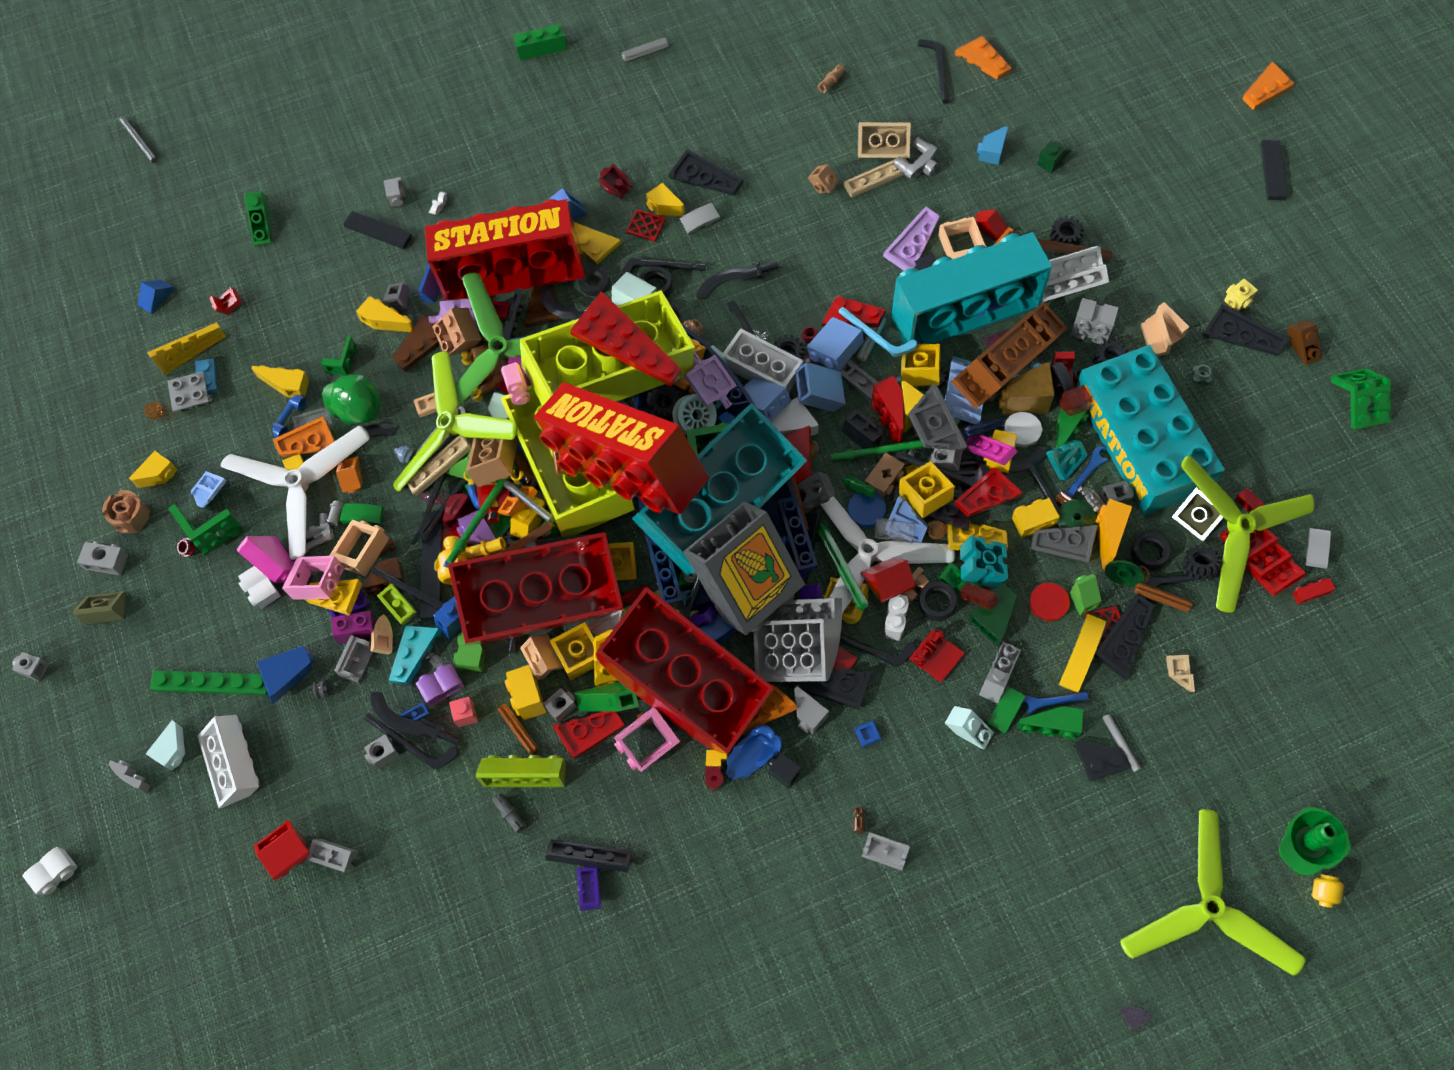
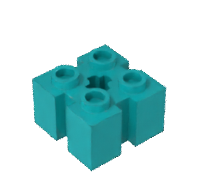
M970 536L960 546V559L965 562L961 566V580L971 583H977L980 580L983 586L997 588L1002 582L1008 579L1007 564H1003V561L1007 558L1006 544L991 541L987 544L984 538Z

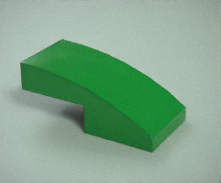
M345 503L341 511L340 521L343 524H349L352 520L358 522L362 520L371 526L381 525L384 508L370 504Z
M952 562L948 563L938 576L940 581L950 585L956 593L970 601H973L983 587L979 582L962 581L961 570Z
M1007 686L987 725L1006 734L1025 695Z

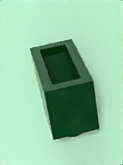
M1050 141L1040 152L1037 165L1052 173L1071 152V149L1058 141Z

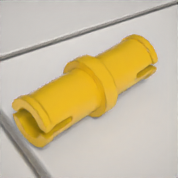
M503 537L491 541L484 540L478 545L467 547L466 554L469 559L481 555L487 556L491 552L505 549L506 543Z

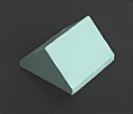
M626 272L612 286V302L617 306L655 293L657 288Z

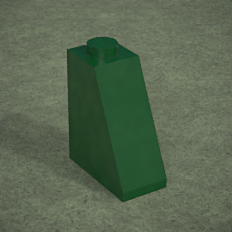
M1002 582L970 614L968 620L997 647L1003 640L1017 598L1014 589Z

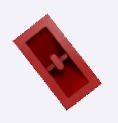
M997 209L980 211L974 217L979 231L995 241H998L1008 229Z

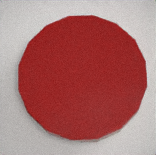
M1043 583L1033 590L1029 603L1030 609L1035 616L1040 617L1044 621L1052 622L1064 617L1069 609L1070 600L1067 592L1061 586L1053 583Z

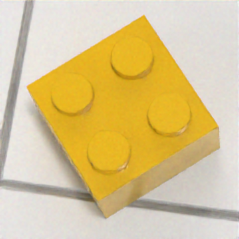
M917 344V348L914 351L902 355V381H906L911 386H932L934 383L937 386L940 385V344Z
M930 461L900 479L899 494L924 518L953 500L955 486Z
M585 622L550 640L570 681L594 669V637Z
M530 665L506 672L508 679L504 681L512 697L510 701L517 716L521 715L525 721L547 713L536 677Z

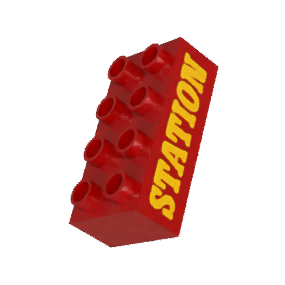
M550 199L538 205L527 207L514 206L507 211L491 214L478 213L471 218L455 221L442 220L435 225L425 226L427 260L445 301L469 299L462 279L464 275L469 273L480 274L489 296L514 292L516 287L525 290L552 282L556 284L585 278L581 246L567 199Z
M563 382L534 415V419L543 430L539 435L540 440L548 448L559 453L561 457L557 460V464L564 472L573 477L581 472L598 488H603L607 483L612 486L617 494L626 500H631L634 496L640 497L642 502L654 512L660 513L665 508L681 514L709 479L708 474L678 424Z

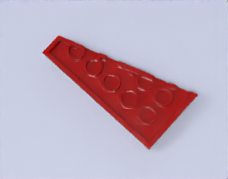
M602 291L570 330V335L670 387L681 374V368Z

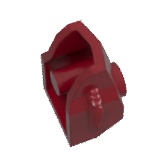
M613 163L609 168L604 167L599 174L601 177L598 182L601 187L620 199L632 188L626 174Z
M460 493L449 497L443 516V523L449 530H456L459 527L458 519L473 513L476 509L468 495Z

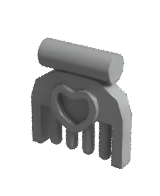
M1086 487L1077 489L1079 492H1082V495H1086V500L1092 507H1095L1093 509L1095 512H1100L1102 504L1106 505L1095 490L1091 491Z

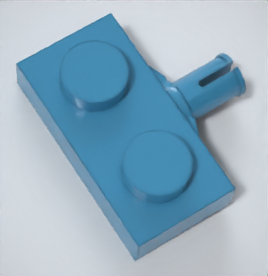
M215 360L195 361V373L204 372L207 393H218Z

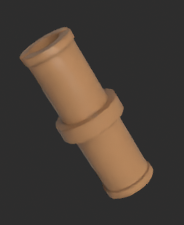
M838 64L832 72H828L825 79L818 84V89L826 93L846 72L845 67Z

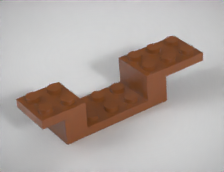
M1043 301L978 356L951 382L969 403L977 409L1068 328Z

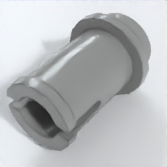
M333 501L330 504L331 509L326 523L337 526L343 503Z

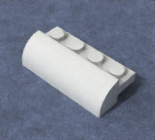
M1095 246L1049 260L1052 269L1042 302L1108 283L1107 267L1103 264L1100 247Z

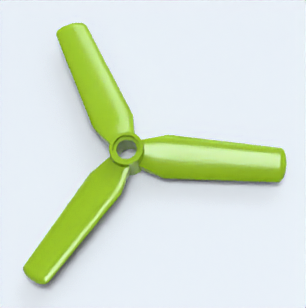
M446 351L432 356L435 403L439 415L436 420L438 428L395 480L393 486L396 491L400 492L449 434L452 436L460 434L463 437L507 440H513L516 436L517 423L514 420L470 413L458 415V398L449 353Z
M1187 455L1182 461V469L1220 515L1228 521L1227 528L1230 533L1225 542L1216 608L1223 612L1233 613L1236 609L1250 550V533L1254 530L1262 531L1312 513L1315 505L1314 498L1309 494L1260 506L1248 514H1242L1228 494L1191 455Z
M1209 809L1200 810L1198 884L1203 900L1197 905L1182 906L1121 939L1123 950L1129 957L1135 958L1196 932L1207 921L1213 920L1227 936L1291 975H1297L1305 965V957L1243 912L1225 906L1220 898L1223 888L1218 813ZM1208 903L1215 907V913H1211L1208 910Z

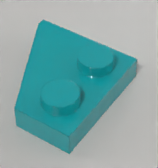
M1076 440L1046 453L1058 478L1064 481L1088 456L1082 443Z

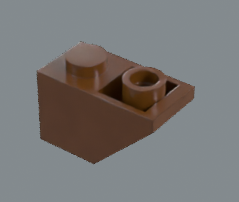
M1301 321L1287 327L1290 345L1305 365L1322 359L1317 324Z
M397 557L376 564V567L405 582L402 564ZM370 573L362 585L368 595H378L391 583Z

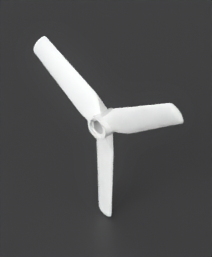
M357 426L306 460L297 470L292 469L288 471L282 467L229 454L223 459L221 467L270 485L286 486L289 488L286 502L290 559L295 560L298 557H303L306 553L307 497L305 491L308 489V485L332 470L366 443L370 436L362 426Z
M834 496L828 502L820 504L845 540L857 550L856 556L847 565L859 587L864 581L860 574L861 571L870 568L874 561L882 563L891 558L908 560L909 564L950 563L955 560V550H948V544L903 541L876 543L874 540L866 538L864 532ZM840 577L829 598H842L843 613L852 598Z

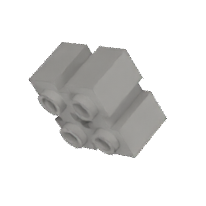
M1082 298L1070 335L1078 339L1092 338L1094 343L1103 344L1104 341H1108L1119 307L1107 304L1101 306L1097 305L1096 301Z

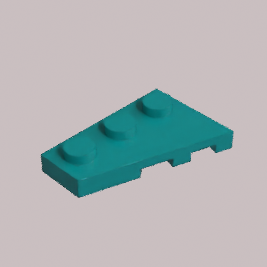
M405 626L389 681L395 684L409 685L422 665L421 660L426 652L429 653L433 647L431 644L436 636H440L442 630L439 628Z

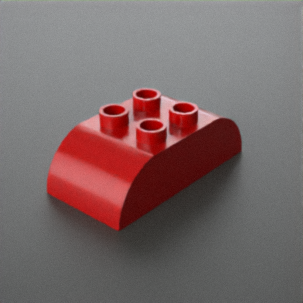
M605 532L448 564L465 645L489 643L577 624L623 610Z
M647 587L640 593L595 653L601 665L620 683L652 708L657 709L661 715L690 737L723 754L729 753L774 689L773 686Z

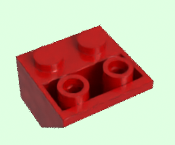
M289 820L253 846L257 857L274 881L286 876L290 869L297 864L303 863L310 855L304 837Z

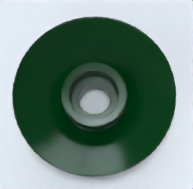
M1069 500L1057 512L1060 517L1057 522L1060 529L1095 525L1096 523L1095 511L1091 505L1083 500ZM1079 514L1081 519L1075 520L1074 515Z
M1116 560L1109 562L1105 567L1106 576L1117 584L1134 587L1136 584L1144 582L1145 574L1143 570L1131 562Z

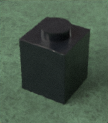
M782 753L778 758L776 756L773 757L768 765L770 767L769 775L788 789L801 773V767Z

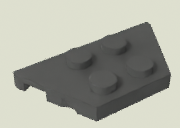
M934 383L911 409L908 416L924 448L966 450L967 445L936 383Z

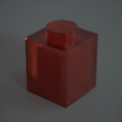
M1083 385L1063 392L1060 406L1069 417L1089 410L1093 400Z

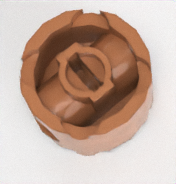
M129 490L117 491L118 494L110 495L103 504L102 512L105 519L122 533H139L148 521L150 509L135 493Z

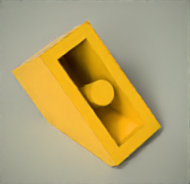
M663 183L646 194L648 208L651 211L654 210L658 215L681 217L685 215L684 204Z
M154 451L129 479L138 488L161 485L174 476L177 468L165 457Z

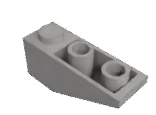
M1002 642L979 693L980 696L998 704L1021 649Z

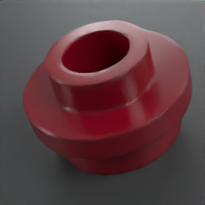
M809 326L802 331L801 338L803 342L809 344L819 332L816 328Z
M184 538L178 542L177 551L184 557H190L194 554L196 546L189 538Z

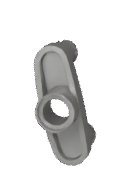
M917 137L912 147L923 153L914 164H910L898 156L893 164L894 167L901 170L910 179H914L921 173L931 176L938 166V163L933 160L937 147Z

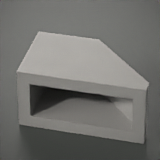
M797 686L794 689L795 704L798 708L796 709L798 726L804 732L808 733L809 731L811 734H814L827 719L829 711Z

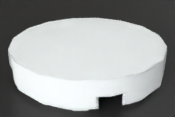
M1017 412L1006 420L1004 431L1016 433V447L1025 448L1037 443L1041 436L1042 426L1036 416L1027 412Z

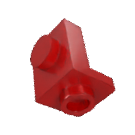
M232 287L220 298L213 295L209 297L212 308L216 312L229 315L242 303L237 290Z

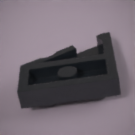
M1079 741L1074 744L1089 781L1130 768L1122 748Z

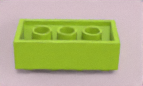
M490 755L488 758L481 759L476 772V778L483 787H565L566 762L564 758L558 755H550L549 758H541L538 755H530L528 758H520L517 755L500 758L497 755Z

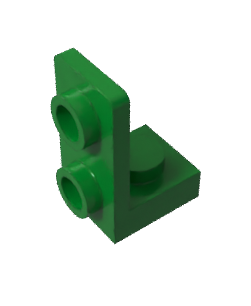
M347 336L341 360L337 358H323L321 365L326 373L348 374L349 369L352 367L353 354L357 350V345L353 338Z

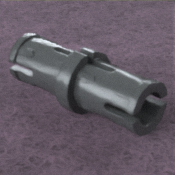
M498 794L501 802L497 797H494L492 802L502 813L501 817L508 821L516 834L520 833L518 825L522 830L527 825L516 813L517 809L515 806L510 805L504 794Z

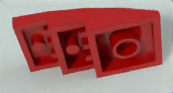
M1228 529L1220 534V538L1224 543L1230 533ZM1268 529L1262 531L1254 530L1250 533V550L1245 569L1270 594L1275 597L1305 577L1306 572L1291 560L1292 555L1278 544V538Z

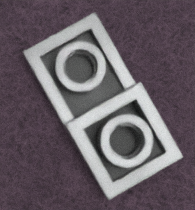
M710 203L686 214L680 220L690 235L702 226L708 227L721 217L713 203Z
M1310 528L1306 566L1327 569L1331 531Z
M110 760L109 766L120 779L140 791L148 792L150 785L144 782L145 778L136 775V771L130 768L131 764L119 760L118 763Z

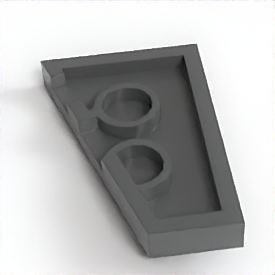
M1097 525L1035 530L1030 550L1089 563Z

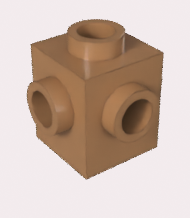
M828 164L817 166L808 177L819 194L832 192L839 181L835 172Z

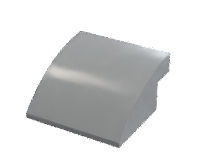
M842 598L792 600L789 604L778 607L766 618L764 625L759 630L754 631L755 673L766 682L828 681L839 647L842 625Z

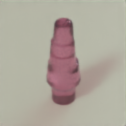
M421 493L420 500L428 503L431 493ZM437 497L434 504L442 505L446 499Z

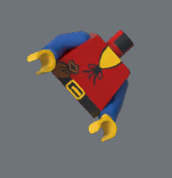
M512 470L509 481L520 489V480L523 478L524 473L520 471L519 478H516L515 470ZM466 471L464 472V479L469 482L467 484L469 497L474 506L480 509L499 480L489 485L477 487L474 481L467 477ZM503 487L486 513L489 523H498L499 515L502 514H499L497 511L507 496L515 497L505 487Z

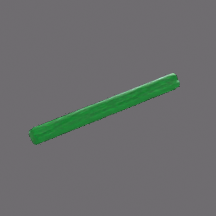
M820 524L818 535L857 609L865 610L868 607L866 598L827 526Z

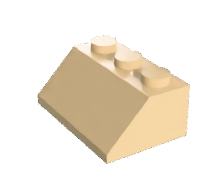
M859 122L858 158H897L898 156L910 158L911 123Z

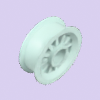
M697 394L683 396L676 402L672 416L673 422L678 424L683 433L687 435L686 430L696 429L699 426H714L717 413L713 402L705 407ZM693 411L697 414L696 419L692 416Z

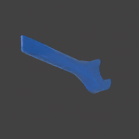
M1099 446L1094 449L1090 463L1066 492L1068 496L1072 498L1091 473L1099 466L1106 464L1108 458L1100 456V452H1104L1106 447Z
M1087 692L1051 698H1033L1026 695L1022 704L1028 707L1027 715H1030L1042 707L1089 700Z

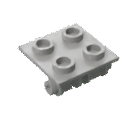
M203 371L168 381L173 412H182V410L189 408L193 409V406L197 408L198 405H208L209 402H212L211 396L207 393Z

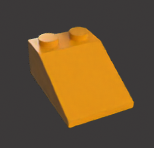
M1109 499L1106 505L1102 504L1095 521L1098 524L1096 535L1103 571H1105L1106 565L1112 562L1116 556L1132 506Z

